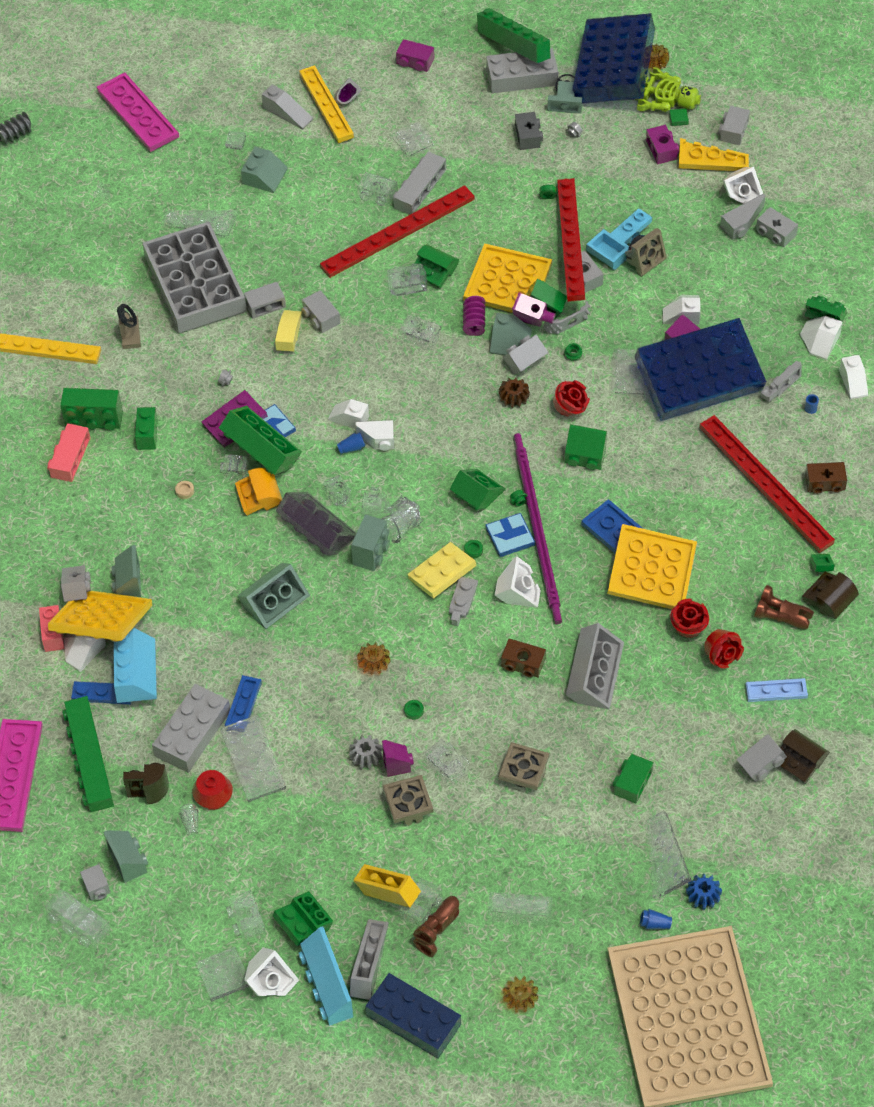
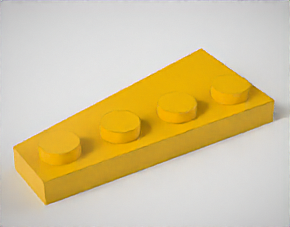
M680 138L679 168L737 171L744 167H749V154L729 149L723 151L712 145L710 148L702 146L699 142L689 143L686 142V139Z

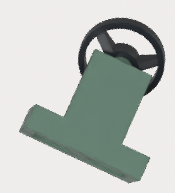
M563 74L557 79L555 84L557 96L548 95L547 111L581 114L582 97H574L579 90L578 80L571 74ZM564 76H570L574 78L575 81H562L560 79Z

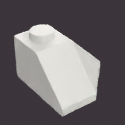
M754 167L739 169L729 174L723 180L728 196L743 204L763 194Z
M680 295L664 307L663 324H673L683 314L695 325H699V295Z
M828 316L806 321L800 336L804 340L809 354L827 360L841 334L843 322Z
M514 557L497 579L495 596L506 604L537 608L541 590L538 584H534L531 577L533 571L530 565L520 558Z
M68 633L64 637L66 663L81 672L106 646L105 639L76 636Z
M263 947L249 961L244 981L257 996H285L299 979L275 950Z

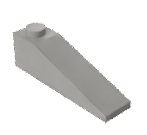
M368 919L351 976V997L371 999L389 922Z

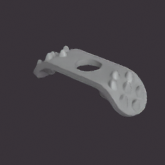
M585 301V305L580 307V311L562 320L556 319L552 324L544 322L543 327L545 331L559 334L588 319L587 315L590 314L588 301ZM575 318L574 322L568 325L569 321Z

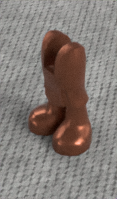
M766 585L754 617L774 619L777 622H785L800 629H808L810 625L808 619L813 617L814 611L808 607L791 603L786 599L783 601L773 595V588Z
M447 897L436 912L428 916V920L413 933L415 946L428 957H434L437 953V947L434 943L437 939V934H441L459 915V900L457 897Z

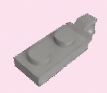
M796 360L792 365H789L780 376L773 380L770 386H765L761 391V397L768 402L776 396L779 397L801 377L802 364Z
M461 577L458 580L449 607V614H452L451 625L459 626L461 617L466 618L469 614L478 586V580Z

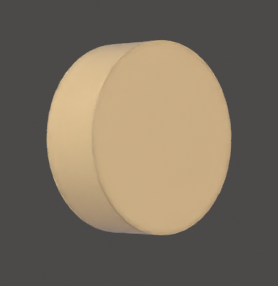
M189 481L179 482L175 486L176 495L181 499L192 497L194 494L193 484Z

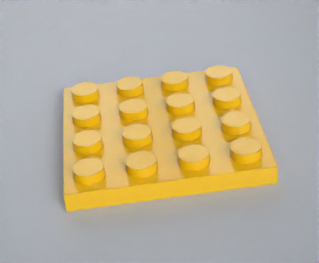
M484 243L464 292L463 301L470 296H481L485 299V306L513 313L512 308L518 293L527 295L529 287L537 279L546 281L552 266V259Z
M622 524L607 594L673 609L679 601L686 599L697 541Z
M88 591L87 599L68 601L48 623V630L56 631L60 634L70 633L76 636H90L95 639L104 638L115 642L122 641L152 607V599Z

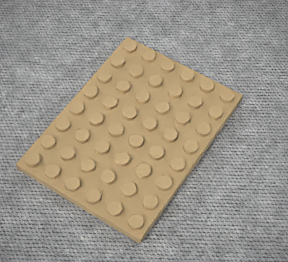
M732 926L608 947L607 952L643 1107H664L773 1087L771 1073Z

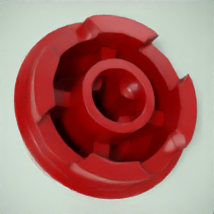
M577 380L560 383L556 387L553 398L555 409L564 416H573L584 412L590 401V397L588 398L585 391L587 388Z
M688 598L679 601L672 609L670 620L679 635L693 638L698 636L707 627L709 613L703 603L700 604Z
M724 629L713 631L707 637L704 644V649L710 662L714 666L723 669L729 668L728 664L734 660L738 661L744 651L740 636L735 632Z
M207 770L201 773L192 789L194 800L200 806L209 810L222 808L229 801L233 792L231 781L217 770Z

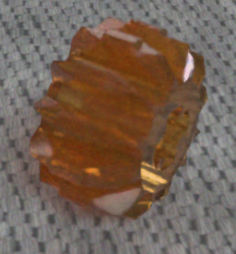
M650 43L649 46H645L641 53L642 65L646 66L647 69L652 68V70L653 67L660 70L662 67L666 68L669 61L668 48H664V45L659 46L657 43L656 45Z
M376 641L374 645H370L367 642L366 647L361 646L360 653L357 654L358 666L363 668L364 673L370 670L371 675L374 674V671H377L380 675L381 669L387 671L388 664L391 662L390 652L388 649H385L384 644L378 646Z
M515 976L514 982L509 980L506 982L507 987L503 988V1001L508 1003L507 1007L509 1009L515 1006L516 1013L519 1012V1008H522L526 1013L527 1006L530 1008L535 1007L534 1002L538 1001V995L536 994L538 993V987L533 986L534 981L529 980L526 982L525 976L522 977V980Z

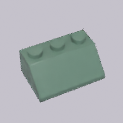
M280 563L237 595L245 610L265 629L310 596L296 571L288 563Z

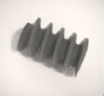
M23 111L22 115L17 114L16 118L11 117L10 121L6 120L4 124L0 123L1 142L3 141L7 145L8 138L13 142L14 135L19 139V132L26 135L25 129L29 133L32 132L31 121L26 112Z

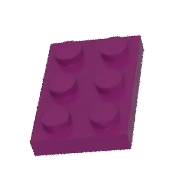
M246 390L239 393L201 421L202 425L223 448L234 442L232 439L224 436L223 431L219 429L230 410L248 406L262 419L268 417L267 412Z

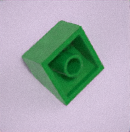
M570 424L565 450V463L574 467L582 466L590 470H601L606 453L607 431Z
M479 469L459 470L450 487V490L455 493L454 495L457 498L467 501L469 506L475 510L486 509L506 489Z

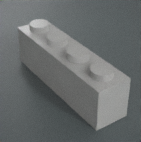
M428 151L420 159L418 166L412 169L408 179L403 181L399 191L394 193V208L409 215L414 213L446 171V159Z

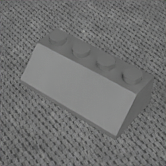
M599 623L581 628L566 695L578 704L610 709L624 642Z

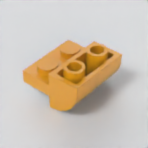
M265 468L249 470V476L235 483L243 511L247 516L262 508L269 510L283 503L275 475L269 473Z

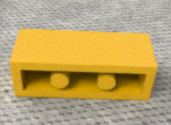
M367 864L363 865L353 880L364 895L409 908L421 892L410 876Z

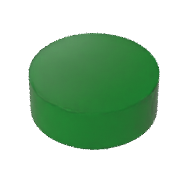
M547 184L539 188V196L542 199H553L557 195V189L553 185Z
M470 540L464 545V552L473 559L479 558L483 554V545L478 540Z
M410 700L404 706V714L411 720L419 719L424 714V706L418 700Z

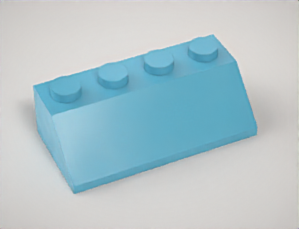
M134 627L122 641H114V689L117 703L157 699L155 638Z
M320 927L300 944L301 952L298 954L302 965H307L308 970L305 973L308 982H313L315 989H312L315 1001H320L322 1005L319 1008L323 1020L327 1019L330 1026L353 1018L350 995L324 927Z

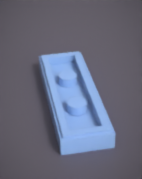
M805 678L746 682L745 684L748 702L804 699L808 697Z

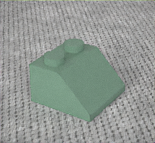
M254 147L241 169L242 184L274 193L288 167L271 151Z
M131 545L115 557V566H112V576L116 578V582H112L113 593L141 597L140 564L136 545Z
M107 830L103 832L108 850L124 883L147 873L146 865H148V861L144 853H139L140 845L136 837L132 838L129 831Z

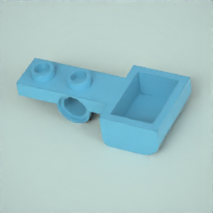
M637 209L613 232L609 233L603 229L586 244V251L614 270L617 269L628 258L625 255V252L629 249L627 244H630L636 236L640 235V232L652 222V217Z

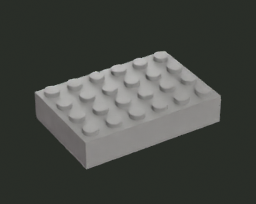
M210 222L142 243L146 261L179 333L247 311L244 294Z

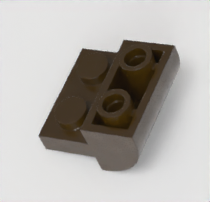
M825 571L802 595L804 602L819 607L821 614L837 619L859 593L852 580L843 573L839 572L837 575H833Z
M794 729L782 741L783 744L780 748L787 757L780 767L806 784L815 770L820 768L830 752Z
M144 764V772L138 770L123 772V781L128 798L146 797L148 805L159 802L168 792L169 780L165 764Z

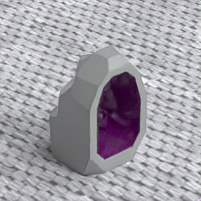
M348 78L336 91L334 100L338 104L346 105L362 89L351 78Z

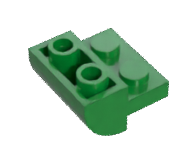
M426 244L417 252L418 258L409 272L411 275L441 289L448 275L451 276L460 261Z
M812 296L806 302L807 310L804 316L811 319L828 316L843 322L847 309L840 302L835 301L831 303L825 297Z
M310 891L294 897L290 904L275 910L272 915L296 946H299L318 928L324 927L326 933L333 924L331 917Z

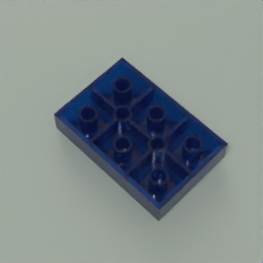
M651 13L586 19L573 84L574 96L582 97V103L643 98L655 34V25Z
M740 318L637 348L634 357L660 421L761 391L767 382Z

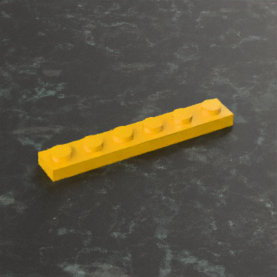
M315 65L299 70L300 77L337 142L341 143L354 138L352 129Z
M0 333V352L91 364L98 363L101 353V346Z

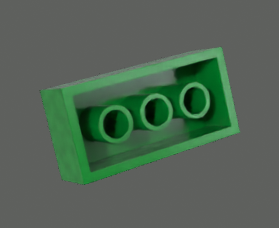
M248 406L230 410L219 427L223 431L224 436L235 441L240 449L247 451L253 460L260 462L269 473L274 475L291 469L302 453L300 449Z

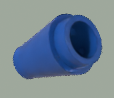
M353 433L338 443L337 446L340 454L362 450V447H365V443L361 433Z
M651 909L642 911L640 918L641 927H645V929L671 928L672 917Z

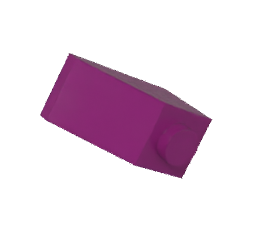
M383 740V761L387 777L410 773L411 765H414L412 753H408L405 745Z

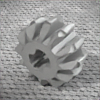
M361 735L360 740L354 738L353 744L349 746V758L353 760L354 766L360 764L361 769L365 765L369 769H371V764L377 766L378 760H381L383 757L382 745L379 744L377 738L372 740L371 735L367 738Z

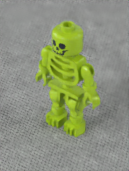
M653 67V73L649 72L650 81L646 75H629V70L622 68L619 80L616 81L613 88L614 96L621 97L624 94V96L629 95L633 99L638 100V111L651 109V111L661 110L667 112L670 110V107H674L676 102L680 108L693 110L701 102V95H699L697 88L682 86L680 89L681 79L679 77L670 76L667 72L663 73L656 67ZM660 79H661V81L657 84V86L654 87V85H655V80H660ZM627 82H629V84L632 85L633 83L637 85L634 88H630L629 86L624 87V85H626ZM650 94H655V101H648Z

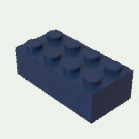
M390 973L387 974L365 1006L367 1017L439 1059L461 1026L460 1014Z

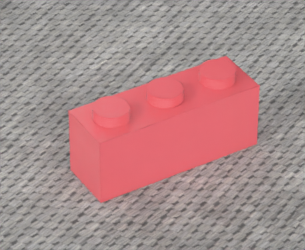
M67 423L65 430L61 431L60 442L55 446L54 456L49 460L47 466L51 478L69 482L73 481L91 438L87 427Z

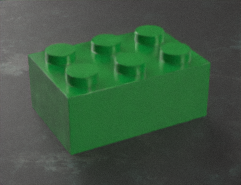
M63 388L60 406L65 427L68 423L87 427L88 429H120L123 409L119 390Z

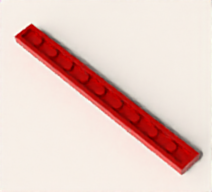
M575 178L557 180L567 302L581 301L586 299Z
M464 185L320 263V267L331 278L475 200V196Z
M715 415L700 423L699 428L819 553L834 544L835 539Z

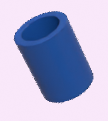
M810 394L806 397L804 409L807 413L814 414L817 412L818 396Z

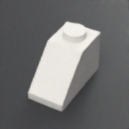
M855 355L841 358L839 372L850 399L868 396L865 368L860 356Z
M352 399L336 404L328 420L356 429V422H367L369 418L368 404Z
M393 420L356 422V434L361 433L363 440L374 449L383 451L394 449Z

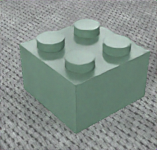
M365 514L351 544L353 565L375 571L377 565H381L383 560L382 554L384 550H388L390 540H388L389 529H387L386 520Z

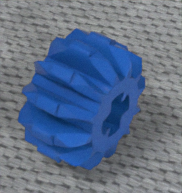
M705 873L702 874L701 878L695 875L694 879L688 882L686 894L689 896V902H695V908L699 904L702 905L703 910L706 909L707 904L713 908L714 904L720 901L722 889L719 888V881H713V875L709 878H706Z

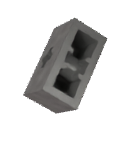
M535 112L515 114V129L520 150L540 148V143L543 141V132L539 131L541 128L540 119L536 118Z

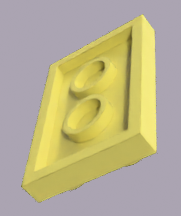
M449 542L407 575L408 579L432 598H435L476 566V561Z

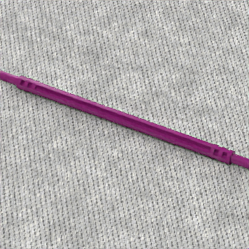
M516 433L514 434L515 453L524 492L527 494L526 501L549 608L552 609L555 624H561L562 617L559 608L561 604L527 451L523 446L521 434Z

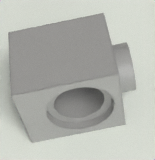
M100 864L80 872L91 901L95 899L101 900L111 893Z

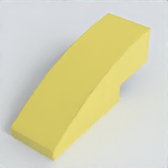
M284 310L275 339L276 350L294 352L302 311Z

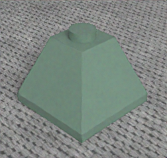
M496 313L490 354L506 355L508 348L514 344L518 347L521 345L520 340L528 335L531 337L532 329L515 315Z

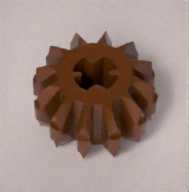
M508 377L507 381H502L499 388L500 401H504L505 406L511 404L513 408L517 404L520 408L521 403L526 404L527 399L530 397L528 384L523 379L518 380L515 377L514 380H511Z

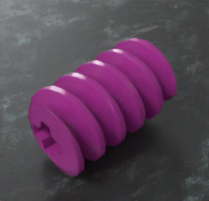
M470 296L463 302V331L469 336H480L485 332V299L481 296Z

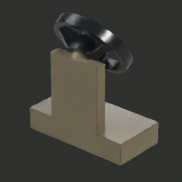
M121 304L117 307L123 349L141 347L138 316L135 315L134 311L127 304Z

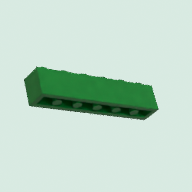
M491 8L477 13L479 33L535 63L551 59L550 39L503 16V14Z
M88 696L65 701L66 709L62 710L64 721H69L70 725L66 727L68 738H73L74 742L70 743L72 755H77L78 759L74 760L76 772H81V777H78L80 789H85V794L82 795L84 806H89L90 813L114 807Z

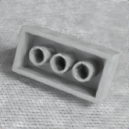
M550 48L551 59L540 63H535L516 52L486 56V70L491 93L555 86L558 79V68L553 48Z
M194 684L152 744L154 755L189 773L227 718L230 711L229 700Z

